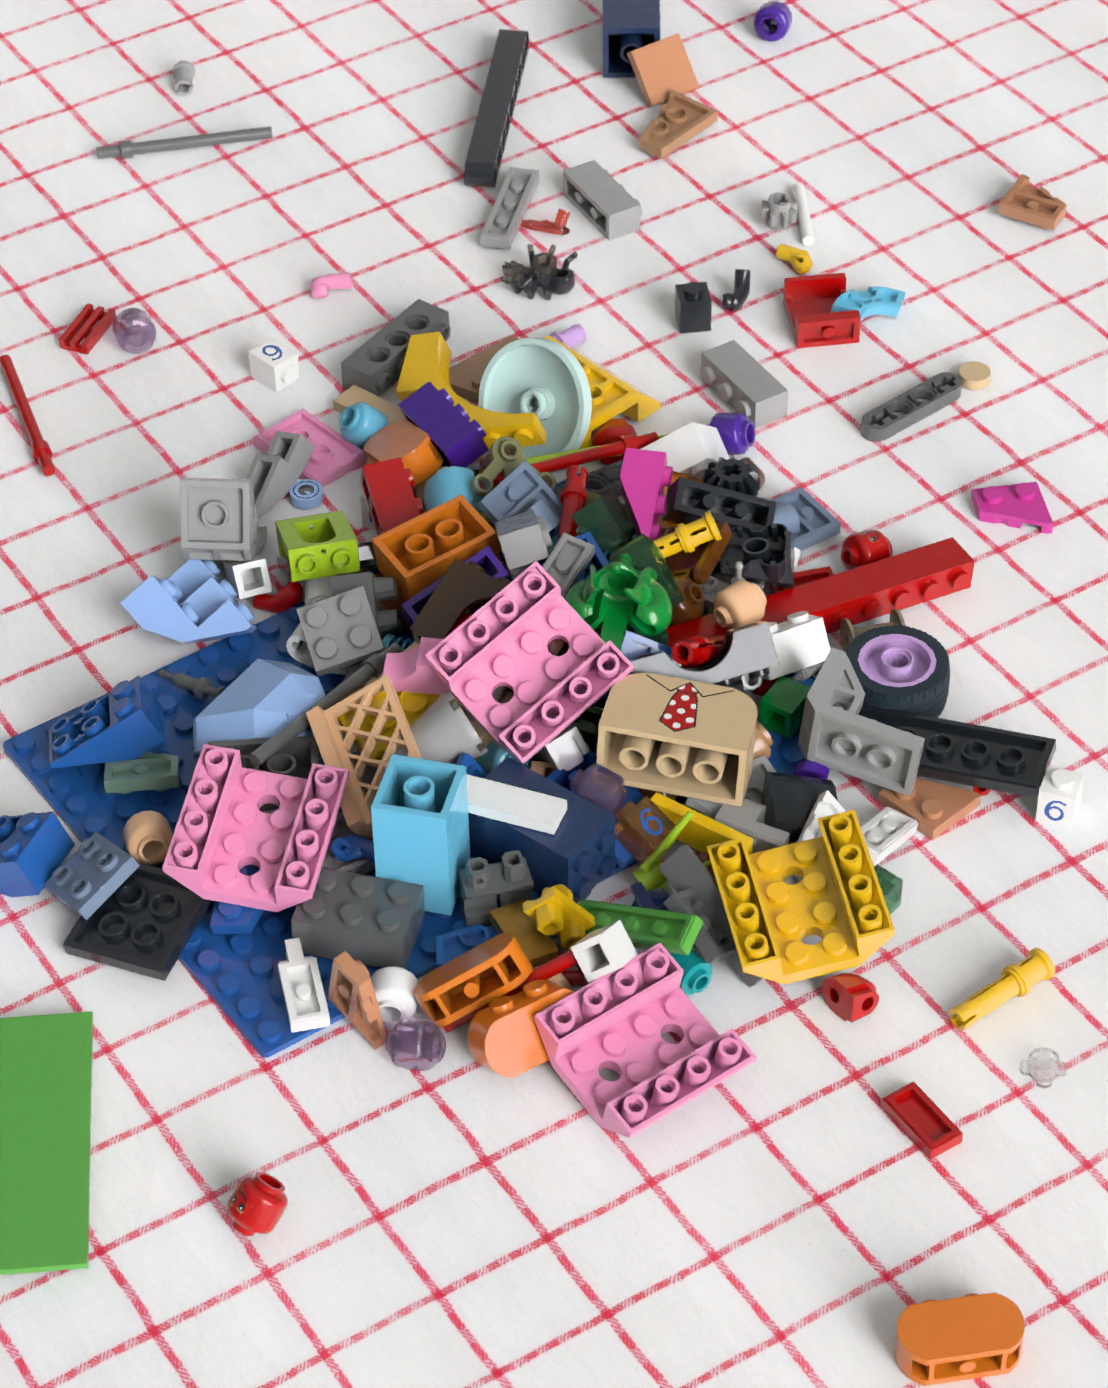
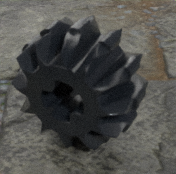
M732 456L731 459L726 460L719 457L718 462H710L708 469L704 471L703 483L755 497L758 495V490H760V479L756 465L748 464L747 458L735 460L734 456Z

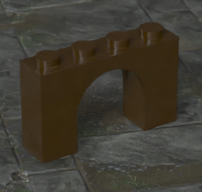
M455 558L410 627L415 642L420 644L421 637L445 639L465 615L474 614L511 581L504 577L495 579L487 575L480 565L472 561H468L466 564ZM555 639L548 645V651L554 656H562L569 649L567 642L561 639ZM507 687L508 691L513 693V691L509 687Z

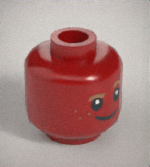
M877 530L853 533L844 540L841 550V561L847 570L891 557L893 554L892 545L888 538Z
M263 1172L243 1177L227 1202V1212L234 1220L232 1223L233 1227L246 1236H254L255 1233L268 1234L273 1231L288 1205V1199L284 1193V1185L275 1177Z

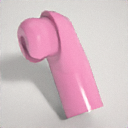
M351 273L328 274L312 279L310 283L312 297L323 299L328 295L327 290L352 289Z

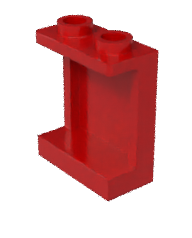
M845 273L784 279L783 305L797 349L859 343L861 322L859 311L831 312L834 301L846 292L847 278Z

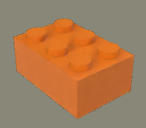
M462 494L371 539L378 570L384 577H393L396 580L398 593L405 601H408L443 577L455 558L465 562L489 546L502 563L496 531Z

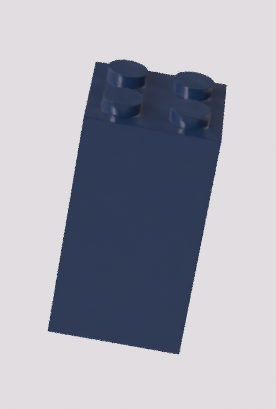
M603 0V78H636L627 53L660 40V0Z
M509 757L484 778L566 799L567 811L554 835L468 813L470 856L474 858L482 857L487 859L488 864L502 862L501 857L505 852L519 850L522 857L526 859L534 883L532 888L534 892L541 895L546 887L550 888L562 884L572 891L575 903L586 899L592 889L603 878L606 879L613 873L616 866L615 815Z

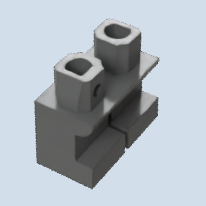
M372 572L330 577L332 596L364 586L381 639L387 634L402 630L401 617L397 609L382 611L381 601L398 599L399 596L398 585L393 577L376 578Z
M519 850L505 852L501 857L502 862L488 864L487 859L482 857L468 859L465 869L458 870V903L466 927L477 924H491L489 912L497 909L498 906L500 908L522 899L525 901L534 900L532 890L534 883L526 859L522 857Z

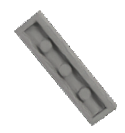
M510 167L480 234V246L510 250L540 181L538 170Z

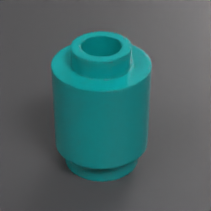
M693 948L689 955L670 953L684 970L679 987L685 994L699 993L707 988L711 981L712 966L704 958L700 957Z

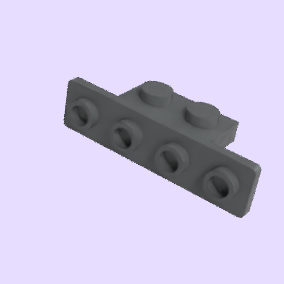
M687 844L682 845L659 867L676 890V893H673L663 902L669 911L697 915L703 921L693 944L694 950L700 957L706 959L709 964L727 958L749 987L756 985L763 978L745 973L742 970L717 882L690 846Z

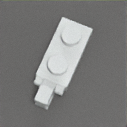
M300 937L284 940L287 960L279 962L278 972L291 1032L330 1026L329 1011L316 957H304Z

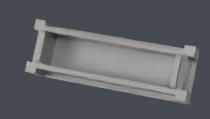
M570 724L537 752L534 757L554 765L558 771L561 769L569 771L582 763V755L590 751L577 727Z

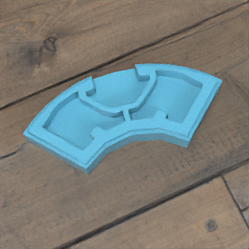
M870 286L868 291L856 292L852 289L841 294L834 301L831 312L858 310L861 321L871 315L897 317L906 293L897 289Z

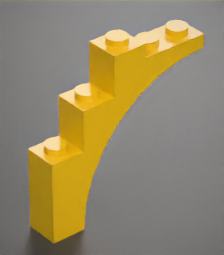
M440 331L410 336L396 389V394L401 402L427 382H430L438 390L444 388L453 399V405L456 406L459 403L470 417V422L475 419L486 433V436L482 439L489 451L492 444L503 436L516 439L522 447L545 444L547 433L536 413L511 414L489 411L470 404L453 391L449 372L452 352ZM484 454L473 463L482 462Z

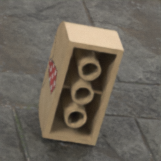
M636 673L625 676L612 686L599 721L595 780L742 807L752 773L758 716L757 706L745 693L726 686L653 673Z

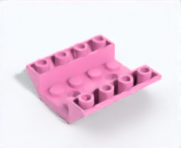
M537 561L425 655L429 664L456 700L500 748L522 765L611 690L616 682L635 669V666L610 640L605 643L561 596V587ZM555 639L564 640L569 645L568 651L562 656L552 655L548 651V645L551 641ZM501 686L509 687L514 693L513 698L504 704L496 702L492 697L494 690Z
M203 744L162 867L163 872L203 899L279 912L312 899L349 778V769L313 763L308 779L243 768L240 750ZM268 803L276 804L279 807L273 813H263L259 810L260 807ZM246 865H255L260 868L254 875L240 873L241 868Z
M661 943L637 955L620 969L594 980L539 1012L534 1017L555 1072L601 1128L629 1138L756 1060L754 1053L733 1028L719 1035L679 986L684 970ZM664 1032H674L680 1036L681 1042L677 1044L667 1043L663 1040L661 1034ZM602 1069H612L618 1073L619 1079L616 1081H606L601 1078L599 1071Z

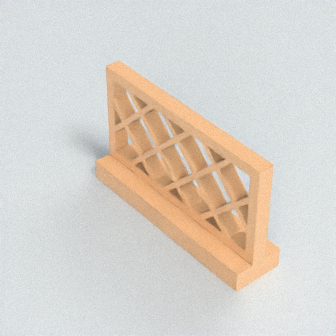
M387 675L325 711L316 706L306 712L324 764L326 766L349 769L350 774L340 807L347 826L355 834L367 839L373 838L371 806L391 755L396 753L398 747L408 749L407 757L422 759L393 683ZM385 690L387 696L381 709L369 707L373 697ZM350 710L356 711L350 727L340 726L339 716ZM366 714L377 716L371 732L359 730ZM387 719L396 720L398 723L392 737L380 735ZM356 737L367 739L360 756L350 753ZM377 742L388 744L381 761L370 758ZM366 765L378 768L371 784L361 782Z

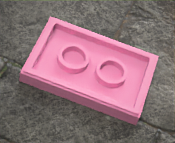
M304 409L299 410L253 437L254 446L266 454L276 431L297 433L304 436L315 446V449L299 479L315 480L322 487L332 483L367 461L366 453L346 441L339 433Z

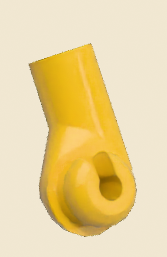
M784 244L778 246L776 258L790 262L796 273L806 274L811 270L813 263L808 251Z

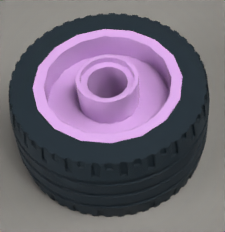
M888 625L868 630L851 642L846 654L865 692L864 705L936 718L941 715L949 692L950 663L947 651L936 638L916 628Z

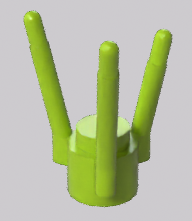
M688 811L651 856L632 872L651 895L658 889L664 895L667 892V878L659 868L663 863L660 859L677 840L675 838L693 817V812ZM710 860L703 862L706 869L711 865Z

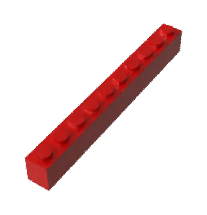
M951 537L766 596L765 615L760 621L780 624L788 621L787 616L790 614L808 611L810 615L823 618L826 633L828 634L840 630L842 618H848L853 626L890 614L891 610L895 608L902 610L970 588L975 560ZM712 613L690 622H683L668 627L664 632L653 637V641L673 648L676 643L679 644V641H686L690 637L697 635L705 638L724 634L729 629L721 627L716 622ZM709 659L706 663L699 665L688 663L680 667L701 668L711 663L714 659Z

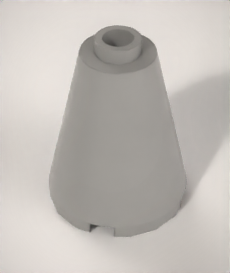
M450 690L443 693L410 726L422 759L457 764L460 754L468 753L475 759L489 752L458 702L455 700L449 703L454 699ZM398 747L395 755L407 756L409 751L406 748Z

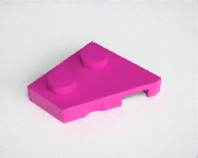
M1037 482L972 489L971 501L979 521L994 524L1003 523L1020 529L1022 523L1042 526L1041 533H1052L1053 521Z

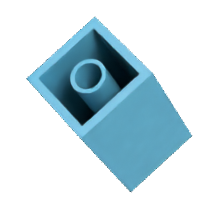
M392 754L371 806L376 877L423 885L425 911L451 915L458 898V870L465 869L466 862L470 859L466 766Z

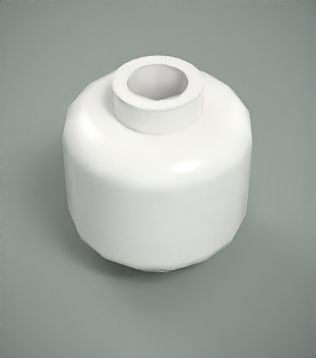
M397 966L384 967L377 970L371 976V981L383 1023L396 1025L410 1019L417 1007V1000L412 994L418 984L417 978L410 971Z

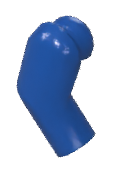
M354 834L338 837L331 843L330 850L334 858L339 861L348 862L365 858L375 863L373 841L361 835Z

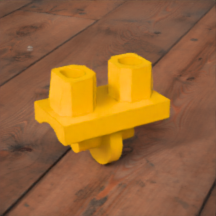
M562 884L550 888L546 887L543 889L542 896L539 899L527 900L523 903L524 913L536 921L537 930L544 935L555 934L560 938V946L567 951L571 950L570 947L586 935L585 931L596 926L595 917L575 903L572 891Z

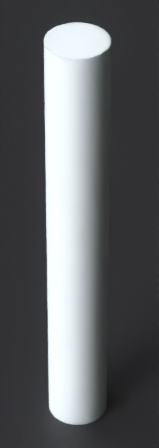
M795 183L792 189L794 200L798 203L797 215L802 242L804 245L810 246L815 240L805 188L802 183Z

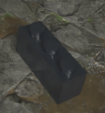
M679 477L667 489V506L662 520L676 524L684 523L686 525L704 517L705 512L710 510L715 522L727 521L730 528L747 526L752 530H761L765 525L773 524L777 502Z

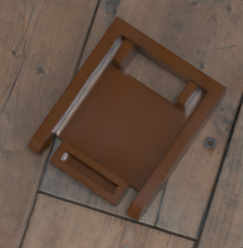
M727 521L716 522L722 537L721 540H710L708 544L695 547V551L692 553H686L683 550L645 568L652 567L655 569L658 583L661 585L681 576L690 578L698 585L706 584L733 535ZM676 526L667 528L663 536L676 531ZM705 528V529H703V530H701V531H698V532L694 533L693 535H696V534H698V533H700V532H703V531H705L707 528ZM677 540V541L671 543V545H673V544H675V543H678V542H680V541ZM661 547V548H659V549H657V550H654L653 553H655V552H657V551H659V550L664 549V547Z

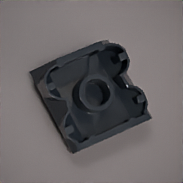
M767 524L761 530H752L747 526L730 528L733 535L721 556V574L735 576V563L740 561L743 563L741 576L744 579L794 588V541L791 531H788L784 524Z
M766 771L761 798L762 805L766 806L765 824L790 833L788 844L796 843L819 795L828 790L837 800L834 783L832 780Z

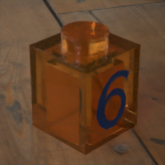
M647 795L636 805L630 800L615 815L619 820L615 825L616 839L640 864L656 850L675 826Z

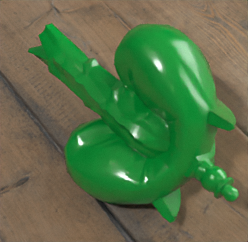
M623 553L619 556L618 561H613L596 571L593 564L590 565L589 576L573 585L565 596V600L594 631L603 622L601 639L605 643L610 640L620 651L625 640L624 634L628 623L638 634L644 637H655L664 632L672 620V603L668 592L656 581L657 573L652 567H647L642 571L634 569L631 565L632 559L627 553Z

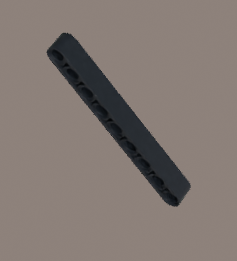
M499 30L465 161V186H496L528 55V31Z

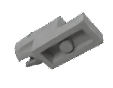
M745 795L742 807L687 798L686 806L753 838L752 853L788 845L790 833L764 824L766 806L751 801L748 795Z

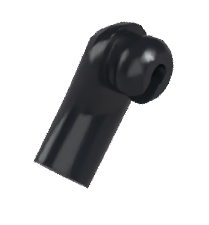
M735 269L734 294L725 293L723 295V309H733V312L741 309L749 295L751 270Z

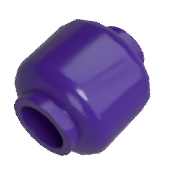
M769 1L763 4L755 14L753 21L754 30L763 40L769 42L778 41L789 31L792 24V13L784 3Z
M717 413L712 417L710 424H707L717 428L728 455H742L754 444L755 426L744 413Z

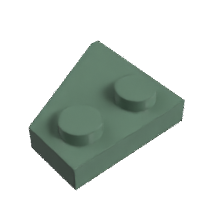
M148 751L133 760L105 763L104 772L105 793L129 794L141 790L166 791L170 788H178L180 776L179 758L175 755L155 754Z

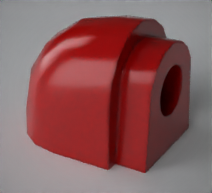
M840 973L823 980L822 994L827 1006L844 1021L848 1020L852 1023L871 1014L878 1005L879 995L876 992V987L872 982L860 975Z

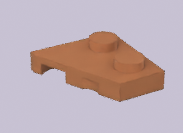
M1021 174L1000 201L998 214L1010 217L1013 220L1031 223L1040 228L1055 230L1066 215L1067 204L1051 196L1050 192L1043 187L1035 189L1029 184L1030 178L1027 175Z
M916 778L910 797L887 788L878 793V803L880 805L890 807L916 820L919 823L916 830L930 840H934L980 806L981 795L977 792Z

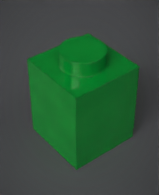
M781 676L760 700L759 723L765 729L791 739L801 727L806 697L811 687Z

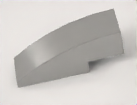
M276 431L266 455H255L245 479L252 480L257 519H260L288 493L306 467L315 446L301 434Z

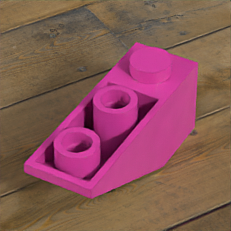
M625 448L620 472L621 492L642 546L661 537V524L657 523L659 515L664 516L666 512L667 495H663L665 487L671 486L673 467L667 466L666 452Z

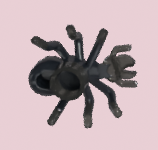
M528 244L530 268L514 260L511 263L505 261V265H502L504 276L500 277V281L506 285H511L516 294L523 290L524 293H527L528 299L532 300L539 286L542 287L545 299L549 301L552 294L564 295L574 288L575 274L573 270L568 268L570 263L577 258L578 254L573 252L564 260L562 268H557V258L554 255L555 245L552 244L548 253L535 255L533 245ZM533 280L532 286H527Z

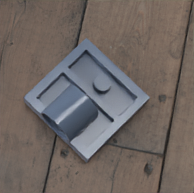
M526 460L476 504L493 525L496 521L534 510L536 518L543 516L549 532L560 523L563 506L560 498Z
M802 487L770 500L777 502L773 523L784 524L787 530L792 533L794 547L801 551L840 533L841 523Z
M95 832L90 838L81 843L78 850L63 865L53 872L51 878L44 884V887L53 896L87 920L140 865L131 855Z

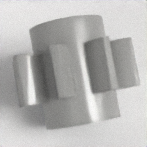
M785 193L770 195L768 201H762L761 222L767 221L768 227L775 231L788 229L790 223H796L798 203L791 202V197Z

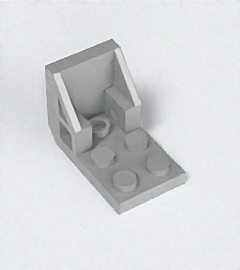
M183 477L180 480L181 551L183 559L252 561L267 541V527L258 526L252 480Z
M832 647L806 697L798 740L801 751L807 760L820 763L910 797L915 786L925 738L858 715L863 706L865 692L846 652Z

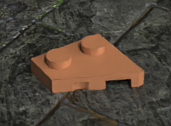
M344 951L333 959L328 999L376 1050L384 1045L388 1038L370 974L361 961L354 960Z

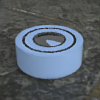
M312 479L299 480L290 488V501L293 506L299 509L309 510L316 508L323 502V487L319 482Z

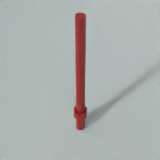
M7 354L0 357V366L31 442L30 451L33 459L39 463L45 476H51L55 473V467L51 459L53 454L49 443L42 437L11 357Z
M656 432L636 437L627 435L619 437L617 442L532 463L531 465L540 473H551L567 469L573 465H582L616 455L624 457L625 448L641 449L659 440ZM503 471L493 480V488L504 480ZM479 481L480 488L485 490V483Z

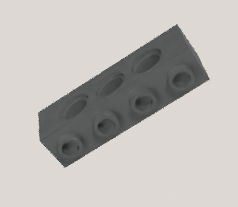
M420 299L415 301L341 362L343 389L347 390L351 386L356 385L377 396L386 392L400 378L411 335L440 331L445 342L447 341L451 331L449 312Z

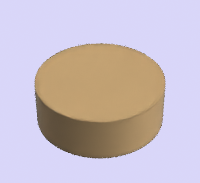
M971 361L959 367L958 376L962 379V387L969 390H981L990 383L991 370L986 364Z

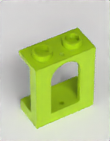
M343 510L275 521L279 554L281 557H288L292 582L361 571L357 538Z

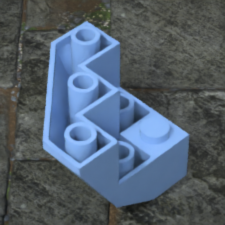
M189 559L168 579L164 577L161 580L151 575L121 602L123 607L144 630L187 645L248 634L257 629L251 621L255 618L254 614L242 601L240 603L237 602L234 598L238 595L237 591L226 579L221 580L217 576L221 570L212 560Z
M258 658L193 719L194 754L200 755L203 744L208 745L210 741L273 737L325 696L319 678L291 663ZM311 726L297 737L314 736Z

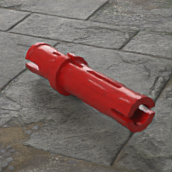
M579 465L570 466L566 472V485L560 496L563 506L558 541L563 533L573 537L579 536L582 509L586 505L588 497L585 491L588 471L586 468L581 467L580 477H578Z
M725 633L707 638L697 635L688 638L686 641H679V644L676 643L672 648V657L675 662L682 665L706 663L709 659H714L718 656L723 646L720 643L724 642Z

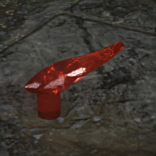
M559 208L555 222L549 220H522L520 226L540 232L566 235L570 233L566 224L571 212Z

